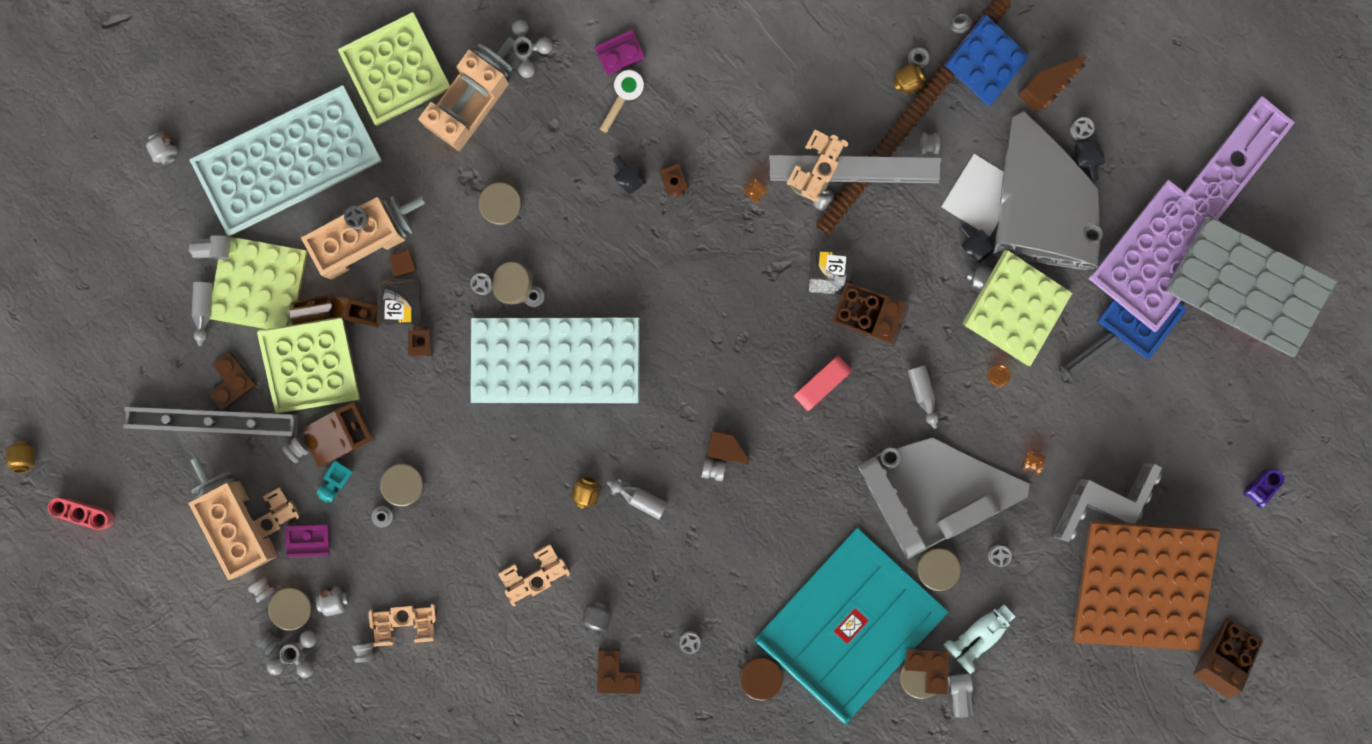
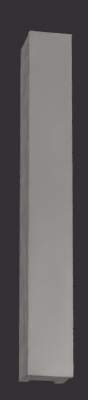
M769 155L770 180L788 181L796 165L801 168L800 171L806 174L810 172L811 175L820 156ZM838 156L836 160L838 165L829 181L939 183L941 158ZM821 163L819 165V171L822 174L830 173L831 168L828 163Z
M141 407L124 408L126 420L123 428L297 436L298 415Z

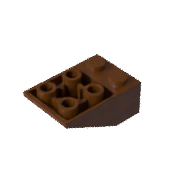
M1084 55L1039 72L1019 93L1018 97L1035 112L1041 108L1045 110L1057 98L1055 93L1059 94L1069 85L1071 80L1068 78L1073 79L1085 67L1083 62L1087 57Z
M846 282L832 322L894 346L909 306L905 302Z
M352 402L301 429L318 468L376 441L359 402Z
M1228 617L1202 654L1193 675L1229 699L1242 692L1263 640Z

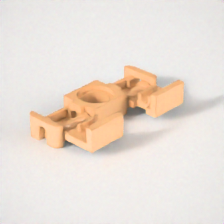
M814 130L805 147L806 149L814 148L818 150V154L822 153L811 175L810 172L806 174L800 171L801 168L796 165L786 183L802 190L803 196L815 202L820 199L817 196L824 183H828L838 165L836 160L843 146H848L847 141L839 140L835 135H832L830 137L831 140H829L827 135L817 130ZM821 163H828L831 168L830 173L822 174L819 171V165Z
M280 486L263 496L265 502L268 501L271 505L269 509L273 511L254 520L253 523L263 539L279 530L281 524L294 517L298 519L300 513L292 501H289L288 504L286 503L288 500ZM275 493L278 494V495H276V496H274V497L268 499V497L274 495ZM269 519L273 524L272 529L264 530L261 526L262 520Z
M551 543L534 552L535 558H539L542 563L539 570L524 578L522 576L519 577L516 572L518 570L517 565L514 563L498 573L506 587L505 594L509 597L512 606H516L518 600L529 594L534 596L549 588L552 581L564 574L569 576L570 571L562 558L558 559ZM546 550H548V552L544 553V554L541 555V556H538L539 554H541V553L545 552ZM514 569L513 572L507 574L506 576L504 575V574H506V573H508L509 571H511V570ZM536 576L541 577L544 581L543 585L538 588L534 587L531 583V580Z
M432 603L431 607L414 608L413 605L391 607V611L374 612L373 609L370 610L369 624L370 628L374 629V647L395 644L394 638L391 637V631L394 630L392 627L414 624V629L417 628V636H415L414 643L434 641V624H431V620L432 623L437 620L435 604ZM400 610H405L408 613L409 617L406 622L398 620L397 613ZM429 635V637L419 638V636ZM391 639V641H381V642H380V640Z

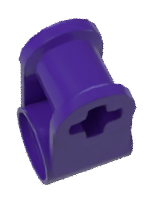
M1264 469L1245 488L1243 495L1245 497L1249 496L1257 503L1256 506L1260 509L1270 501L1272 496L1283 485L1284 475L1278 470ZM1271 473H1274L1276 477L1275 482L1270 484L1268 477Z

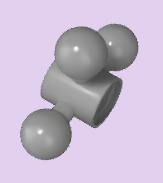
M516 20L512 25V31L518 36V39L513 44L514 52L522 60L518 71L522 77L530 78L535 73V66L529 61L534 51L538 50L541 54H548L553 48V43L549 38L542 37L538 39L537 43L532 44L525 37L529 31L527 22ZM523 44L529 46V50L526 53L518 52V48Z
M305 631L300 635V642H291L285 645L280 651V658H272L268 661L267 671L272 675H278L283 671L285 663L292 664L295 662L297 674L302 678L310 677L314 672L313 664L309 661H303L301 657L303 656L304 647L310 648L316 644V634L312 631ZM288 648H293L296 651L295 658L288 656Z

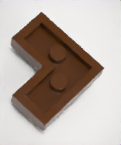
M231 352L226 353L212 364L225 381L209 394L221 411H225L256 386V383Z
M906 648L905 671L926 672L925 693L947 695L949 651Z
M599 649L597 693L640 694V672L619 671L620 650Z

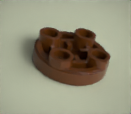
M761 656L749 660L743 666L740 673V683L743 691L750 698L759 701L773 698L781 689L783 682L782 672L773 660Z

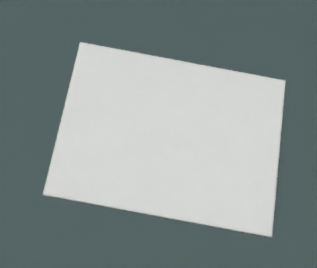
M973 154L941 207L974 228L982 229L990 237L1000 220V197L1004 172Z

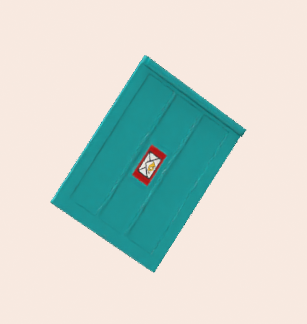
M856 528L754 641L846 725L905 660L906 648L915 649L945 617L948 611L865 534Z

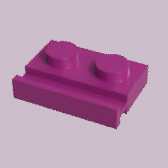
M633 30L594 47L607 76L645 59Z
M329 524L285 526L286 557L330 555Z

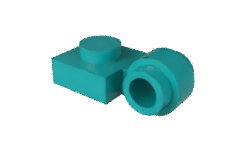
M335 460L323 478L329 484L323 483L317 491L319 498L325 502L329 501L332 503L338 494L335 491V486L342 490L354 471Z

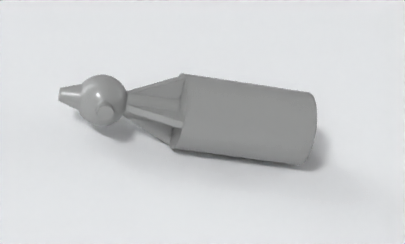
M193 282L191 316L197 327L194 338L198 346H202L203 341L207 338L204 328L211 317L213 283Z
M926 365L908 370L917 403L926 411L927 423L931 424L935 429L937 428L939 417L934 412L936 396Z
M620 478L615 481H607L612 490L611 494L615 495V493L621 492L630 505L658 520L660 519L668 504L667 502L639 487H623L622 479Z

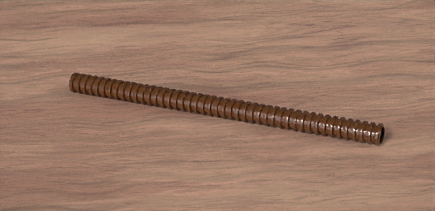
M992 0L990 2L991 5H988L986 7L987 10H984L982 14L987 15L997 24L999 22L998 19L1003 17L1002 14L1007 12L1006 9L1011 7L1008 0ZM944 61L942 67L938 68V72L933 74L934 77L929 79L930 82L925 84L926 87L921 89L922 92L917 94L918 97L913 99L914 103L909 104L910 108L905 109L906 113L901 114L902 118L897 119L898 123L893 124L894 128L889 129L890 133L885 134V139H881V144H878L877 149H874L872 151L873 154H870L868 157H892V152L897 151L896 147L901 146L900 142L905 141L904 137L909 136L908 132L913 131L912 127H916L917 121L920 122L921 116H924L925 111L930 109L929 106L934 104L933 101L938 99L937 96L942 94L941 91L946 89L945 86L950 84L949 81L954 79V74L944 65ZM848 182L849 184L844 186L845 189L840 191V196H836L837 200L832 201L833 205L828 206L829 210L824 211V216H820V221H816V226L825 234L830 235L831 229H835V224L840 223L839 219H843V214H847V209H851V204H855V199H859V194L863 193V189L867 188L868 183L871 182Z

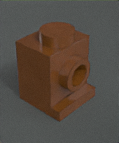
M680 164L659 171L668 197L678 198L685 195L684 191H687L688 187ZM676 178L678 179V184L672 185L670 180Z
M414 326V330H408V356H433L432 331L427 330V326ZM419 338H424V345L420 346L418 344Z

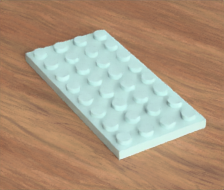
M343 85L190 159L228 236L382 162Z
M471 318V403H639L640 318Z

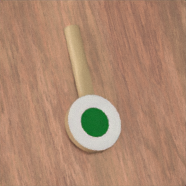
M626 70L616 77L614 88L618 97L600 127V130L603 132H608L625 100H634L642 94L644 82L637 72Z

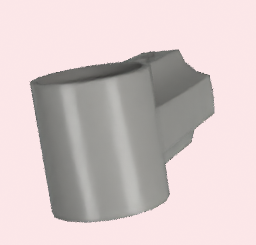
M215 235L210 236V239L193 240L189 244V252L192 254V258L229 259L230 237Z
M969 673L948 675L954 716L961 718L973 716L971 675Z

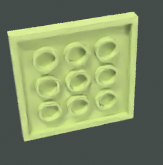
M414 12L338 49L376 126L446 92L450 87Z
M230 237L229 259H218L212 291L210 319L263 329L293 325L289 314V307L291 302L299 301L308 251Z
M1004 250L962 324L1025 365L1031 366L1072 293L1010 251Z
M342 317L258 330V339L275 414L360 399L345 323Z

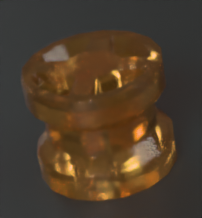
M755 178L751 180V184L748 187L742 189L743 193L756 205L760 202L762 196H766L769 193Z
M1003 365L993 366L987 373V380L993 386H1004L1011 378L1009 369Z
M1029 450L1023 460L1022 470H1030L1034 475L1039 476L1044 467L1046 456H1037L1033 451Z

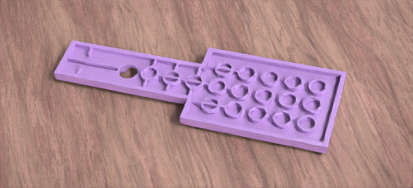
M1261 96L1185 192L1170 180H1167L1088 279L1153 332H1157L1181 301L1165 292V289L1204 218L1210 217L1213 220L1219 221L1218 219L1295 122ZM1234 151H1240L1244 154L1245 163L1243 166L1237 167L1231 163L1230 157Z

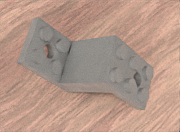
M1143 463L1127 498L1090 480L1079 479L1052 536L1069 542L1070 539L1073 540L1078 532L1076 526L1079 520H1083L1087 513L1086 506L1119 522L1139 523L1143 516L1142 509L1144 505L1148 504L1153 494L1151 490L1154 484L1157 485L1161 479L1162 473L1160 471L1162 467L1156 464Z

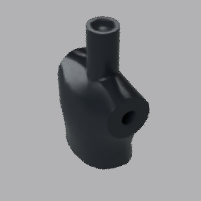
M1097 140L1075 145L1076 164L1081 169H1088L1091 181L1098 180L1099 176L1096 166L1104 164L1105 157L1099 148Z
M620 155L613 159L620 170L613 177L628 195L647 183L642 170L635 161L626 165Z
M966 224L959 228L967 238L961 247L977 263H980L994 252V246L990 242V238L982 229L973 233Z

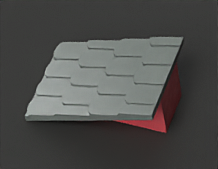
M1205 217L1167 285L1165 292L1291 357H1295L1337 281L1217 220Z

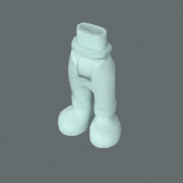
M1003 605L998 610L994 609L991 613L977 620L958 638L959 640L954 642L949 640L944 646L954 658H957V662L971 674L975 670L974 659L978 658L980 654L988 650L1000 639L1007 627L1010 626L1009 622L1015 616ZM981 636V638L973 646H971L967 652L959 656L965 647H968L971 644V642H973L977 637Z

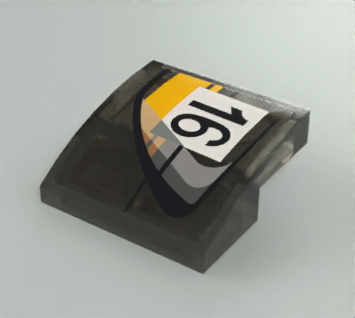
M811 249L808 293L842 294L846 282L852 283L853 251Z
M420 279L377 281L378 325L421 324Z

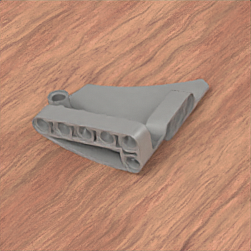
M1023 111L1012 117L1000 197V220L993 254L996 257H1001L1004 250H1007L1026 262L1082 270H1096L1098 268L1100 242L1103 236L1100 228L1098 189L1071 157ZM1087 235H1093L1096 240H1090Z
M929 438L896 449L886 448L882 453L858 465L868 488L907 559L945 539L948 540L1022 501L1028 497L1030 486L1029 483L970 457L935 438ZM887 454H893L897 460L890 464L885 461L884 457Z

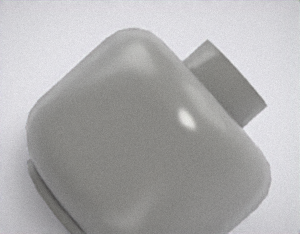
M826 188L817 196L820 198L819 201H813V204L819 210H829L828 206L833 205L832 201L835 199V195Z

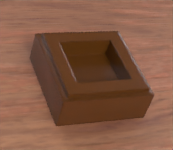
M409 250L389 256L395 277L416 271Z

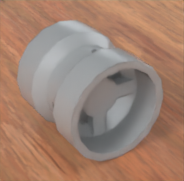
M705 457L701 477L707 479L712 477L716 481L722 482L726 461L719 460L717 462L713 461L712 458Z

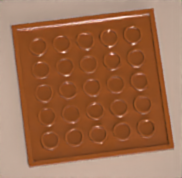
M1090 520L1072 636L1073 642L1200 650L1220 531L1217 528Z

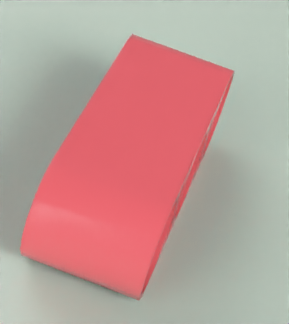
M837 355L806 383L794 397L809 411L853 370L840 355Z
M55 498L48 504V511L52 516L92 529H106L114 523V515L111 511L71 498ZM59 502L64 504V511L62 513L58 510ZM80 508L85 512L83 519L78 516ZM100 514H102L105 517V523L103 525H101L98 522V517Z

